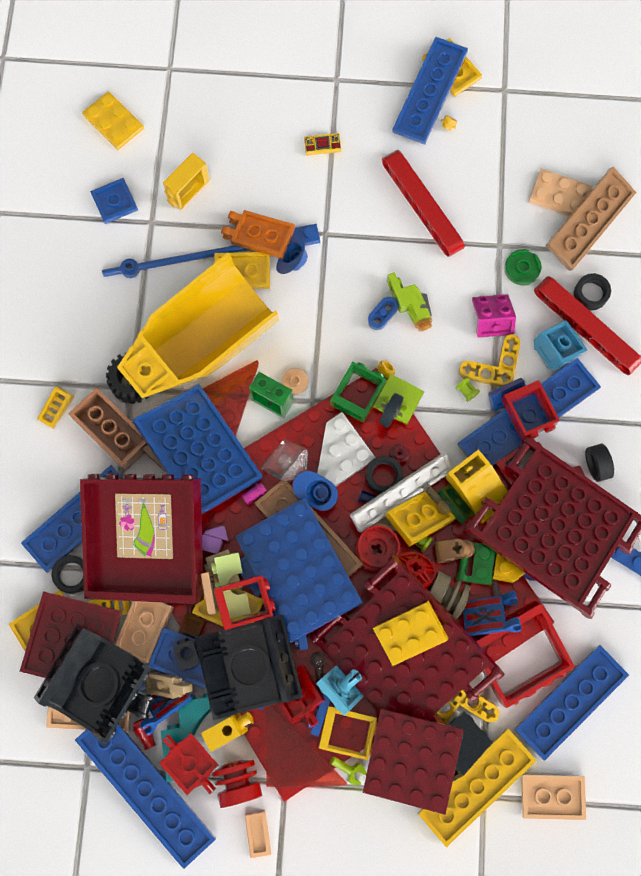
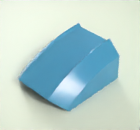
M567 320L541 332L533 340L534 350L538 352L547 368L557 370L588 351Z

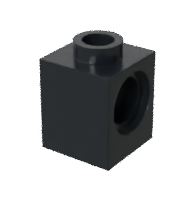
M188 638L177 641V645L173 646V650L180 671L201 665L195 641H189ZM185 648H190L192 656L185 660L182 657V651Z

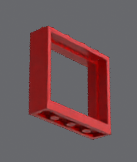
M535 600L505 617V620L508 621L511 618L517 617L520 619V624H523L536 616L559 662L503 694L495 680L490 686L499 703L505 708L513 704L516 706L519 700L524 697L533 696L536 690L551 685L554 679L566 676V673L575 667L542 603ZM509 631L477 635L472 638L482 648ZM488 667L483 671L485 677L491 673Z

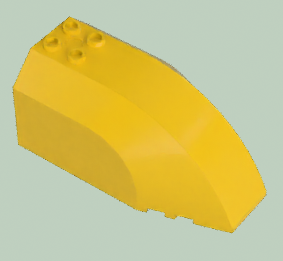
M226 253L150 315L148 322L140 331L137 339L117 368L138 394L145 398L215 372L280 321L279 315L276 310L272 312L238 271L231 255Z

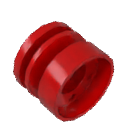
M374 525L367 528L360 535L354 547V555L363 563L362 568L364 570L379 572L388 563V559L392 555L398 557L400 542L397 535L390 528L383 525ZM377 547L378 553L373 554V549Z
M415 552L400 554L397 558L429 591L436 574L433 563L424 555ZM394 568L391 571L388 582L399 573L397 569Z
M254 760L234 761L212 771L213 777L223 776V779L214 782L215 786L225 785V790L217 794L220 808L234 806L263 796L260 782L249 781L250 777L257 774V770L247 772L248 767L255 765Z

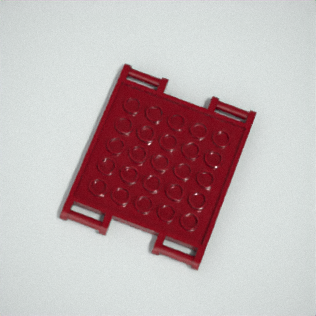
M525 437L522 441V446L512 461L508 462L505 466L507 472L517 476L499 505L490 498L484 497L481 502L482 506L463 530L580 611L584 617L592 619L595 614L594 610L603 595L612 586L600 575L617 547L625 554L630 555L632 553L633 545L641 534V514L531 438ZM528 449H532L534 452L523 469L519 468L518 465ZM491 509L494 513L482 531L478 530L477 526L487 511ZM634 520L636 526L625 542L622 538ZM596 583L598 589L588 606L583 603Z
M394 555L388 559V563L374 577L368 578L364 582L365 587L375 594L368 603L351 619L344 613L310 635L311 640L322 648L346 676L353 669L358 671L353 678L361 674L362 679L355 686L379 713L381 708L443 723L435 713L461 690L465 692L471 702H475L486 688L495 680H500L505 675L492 658ZM394 568L397 569L399 573L381 589L377 584ZM429 601L449 639L392 666L373 628ZM338 622H341L343 627L326 641L323 636ZM488 667L491 673L477 686L472 688L469 683Z

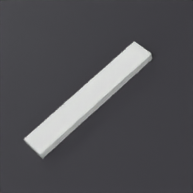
M442 453L351 513L350 517L357 530L363 532L384 518L389 510L410 500L445 477L453 469L447 454Z

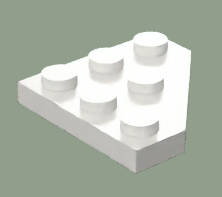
M343 412L326 423L317 473L337 487L376 458Z

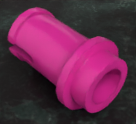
M256 483L255 487L241 495L247 505H250V503L267 493L262 483Z

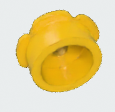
M448 115L441 119L442 127L449 131L452 128L456 129L457 120Z

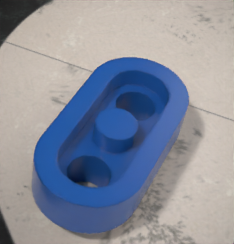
M385 297L369 314L368 325L370 328L381 330L387 325L398 310L397 300L393 297ZM390 306L392 309L387 310L385 307ZM378 319L380 323L376 324L374 320Z

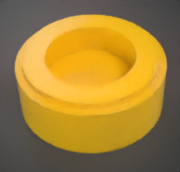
M381 360L376 366L377 370L386 378H389L391 374H395V368L386 360Z

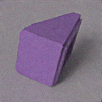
M224 526L205 531L206 535L229 542Z
M205 534L202 535L203 550L216 554L219 553L223 546L222 539Z

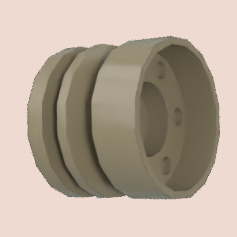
M439 571L432 582L429 592L456 620L462 614L467 604L471 587L465 584L462 590L459 591L461 581L458 580L452 588L449 586L451 576Z

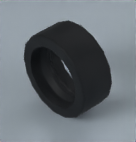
M591 273L583 276L578 281L573 294L588 310L593 311L602 308L606 304L612 290L610 283L605 277ZM586 283H593L601 288L603 296L599 301H591L584 297L582 287Z
M601 443L587 447L585 458L593 479L596 482L613 478L614 463L606 445Z
M389 456L374 458L368 464L365 473L368 487L378 494H382L403 478L401 465ZM387 464L394 469L395 480L391 485L380 486L374 482L373 471L378 465Z
M75 555L64 556L52 568V581L57 589L65 593L76 594L84 590L83 578L77 585L67 586L61 581L60 573L62 568L69 563H76L83 570V559Z

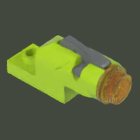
M395 272L388 274L386 282L393 298L398 302L399 313L407 311L419 332L431 328L433 320L427 294L421 293L415 284L403 287L400 277L397 278Z

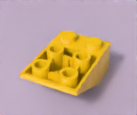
M479 449L448 472L445 477L475 515L482 506L481 502L484 497L490 498L499 505L508 492L492 465ZM489 509L483 517V519L481 520V523H484L487 519H489L494 513V511Z

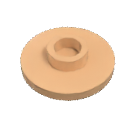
M300 369L288 370L282 379V384L292 389L294 395L303 393L309 383L307 374Z

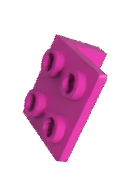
M508 294L472 298L477 316V337L501 336L515 333L516 315Z

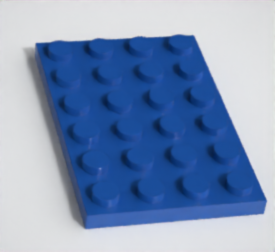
M200 384L133 419V424L167 474H174V478H181V475L187 474L193 475V478H201L202 514L263 478Z
M306 498L297 501L235 536L255 576L262 575L263 579L267 578L270 590L267 591L268 598L273 599L275 615H283L290 643L363 603Z

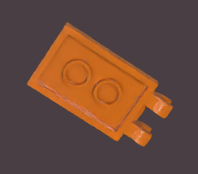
M246 210L242 214L234 211L229 212V223L236 225L234 230L223 226L221 230L223 239L230 240L233 245L283 259L294 233L295 224Z

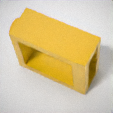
M193 152L163 182L167 202L172 207L176 206L180 210L210 181L206 162Z
M328 706L319 749L368 760L369 756H371L373 735L376 733L377 718L350 711L344 715L370 722L364 751L361 753L329 745L335 713L343 714L336 708Z

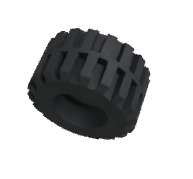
M119 354L117 360L112 359V366L108 365L107 385L115 397L119 400L121 399L122 402L127 403L129 401L130 404H134L135 401H138V403H141L142 397L133 386L122 384L124 375L117 367L124 356Z

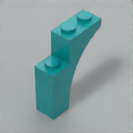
M204 693L203 698L196 699V695L191 696L192 700L178 710L180 728L179 723L167 725V730L160 731L161 740L164 737L168 740L166 737L168 734L176 743L183 741L190 733L195 737L200 724L211 712L207 693ZM162 741L163 757H166L170 748ZM165 771L166 782L174 781Z

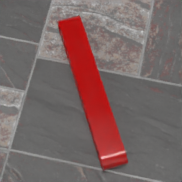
M395 150L383 157L382 164L443 253L450 257L464 249L465 244L461 236L401 151Z
M547 276L534 288V293L541 301L564 321L567 320L577 333L622 373L631 375L639 367L641 356L556 280Z

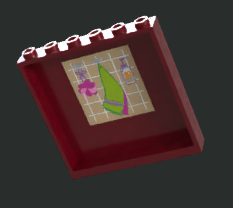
M87 474V478L80 479L84 599L197 604L204 600L201 578L203 574L201 478H193L191 474L181 475V478H174V474L162 475V478H155V474H144L143 478H137V474H125L124 477H118V474H106V477H100V474Z

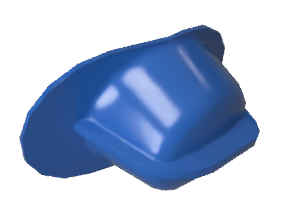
M291 238L283 259L279 258L277 261L276 270L278 273L287 274L293 270L297 271L306 263L308 254L305 250V243L301 238Z
M304 471L294 479L293 491L296 497L300 500L306 498L309 505L313 508L323 511L332 508L336 504L338 499L336 486L323 476L312 471Z

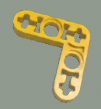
M514 334L505 337L501 347L498 367L473 361H464L459 367V375L464 379L468 377L471 381L502 387L512 382L520 349L519 337ZM512 340L513 344L515 345L513 346L511 352H508L510 346L509 341ZM510 357L513 360V364L505 365L503 358ZM466 366L470 367L469 369L471 371L469 372V374L465 373L466 371L464 369L466 368ZM476 368H479L477 376H474L476 372L473 371H476ZM488 370L491 373V377L488 379L483 378L481 371ZM495 372H497V377L495 380H493ZM503 374L509 379L506 382H502V378H500Z
M463 690L452 698L454 703L451 700L448 702L450 705L448 712H436L443 718L444 724L448 723L459 705L486 722H494L499 717L497 706L482 695H479L475 706H469L467 704L468 698ZM482 705L488 710L492 709L493 714L487 715L486 712L481 708Z

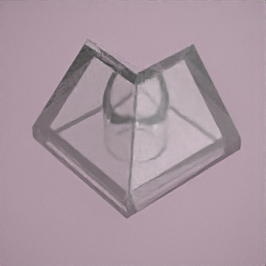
M284 439L261 469L282 481L294 480L298 474L307 471L308 451Z

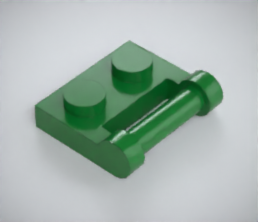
M473 543L475 554L472 576L466 575L468 558L460 559L459 571L456 574L455 580L492 586L496 552L485 544Z

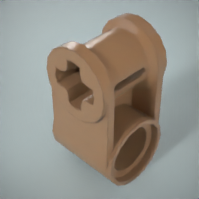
M461 539L435 542L437 563H447L471 557L475 551L474 544L469 540Z

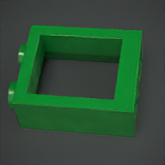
M352 361L331 398L330 406L364 423L385 386L386 378L380 372H372L367 369L366 365ZM353 374L378 386L365 409L341 397Z
M261 372L257 373L249 386L251 401L285 418L293 404L292 389Z

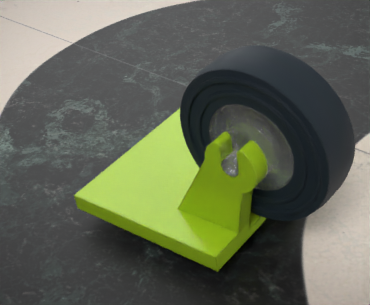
M391 374L373 405L374 408L383 412L379 424L388 428L392 421L396 419L407 425L425 391Z

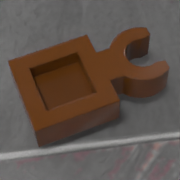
M196 604L192 605L191 614L186 613L178 630V633L193 639L199 636L205 620L201 619L202 617L192 613Z

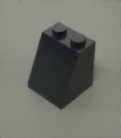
M465 711L457 715L448 724L464 729L453 781L464 776L493 743L489 739L488 734L481 730L474 722V719Z

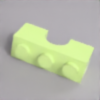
M238 552L214 557V562H211L213 575L217 574L218 577L215 587L226 585L233 575L243 573ZM230 590L223 591L230 618L251 614L246 592L233 593Z

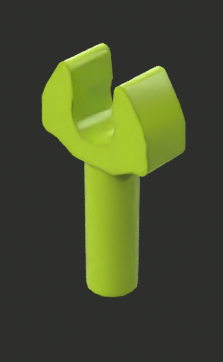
M335 756L330 760V764L347 774V782L352 785H361V782L355 778V773L367 774L362 765L356 762L353 766H350Z

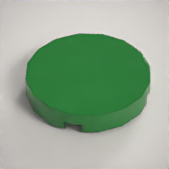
M521 249L509 255L504 269L506 276L513 283L529 285L539 277L542 266L539 257L535 253L533 254L529 250Z

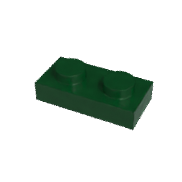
M451 484L436 493L460 524H463L475 515Z

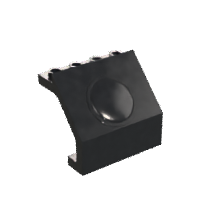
M283 615L195 637L213 720L303 697Z
M77 624L35 694L34 699L38 704L44 707L48 706L91 731L99 741L107 744L109 739L115 735L119 721L125 717L130 702L136 698L141 683L147 679L151 665L104 637Z

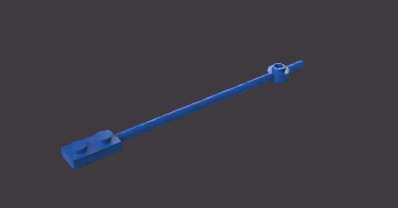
M317 224L295 227L291 238H301L305 246L320 243ZM233 245L137 263L134 259H125L120 267L104 269L102 274L103 277L123 274L126 278H135L140 270L214 257V253H236L250 249ZM132 265V268L127 269V266Z

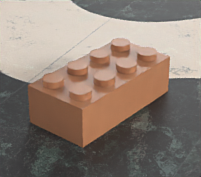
M97 387L68 413L125 472L145 453L143 448L147 443L133 422Z

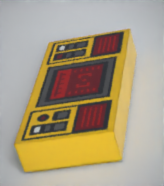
M339 133L304 137L306 156L341 152Z

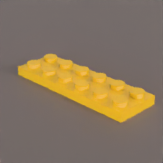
M507 728L493 741L490 747L464 776L453 781L446 815L421 809L417 814L447 848L537 760Z

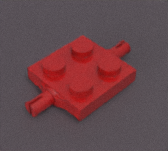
M300 665L296 670L303 697L279 704L291 724H295L306 717L311 727H314L319 721L316 719L313 711L325 701V698L306 666Z
M191 733L178 743L168 734L166 736L168 740L164 737L162 741L170 750L159 764L186 795L201 785L210 795L212 793L210 788L214 791L216 787L208 778L219 764Z

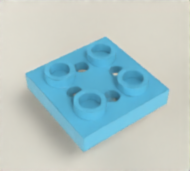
M336 665L316 684L321 692L333 702L335 708L343 715H346L364 697L355 686L361 681L362 677L361 674H358L353 678L358 673L355 669L351 670L346 676Z

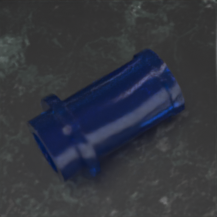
M362 490L358 502L366 504L377 496Z

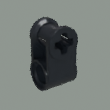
M138 693L136 698L130 702L127 711L148 719L152 702H155L156 699Z

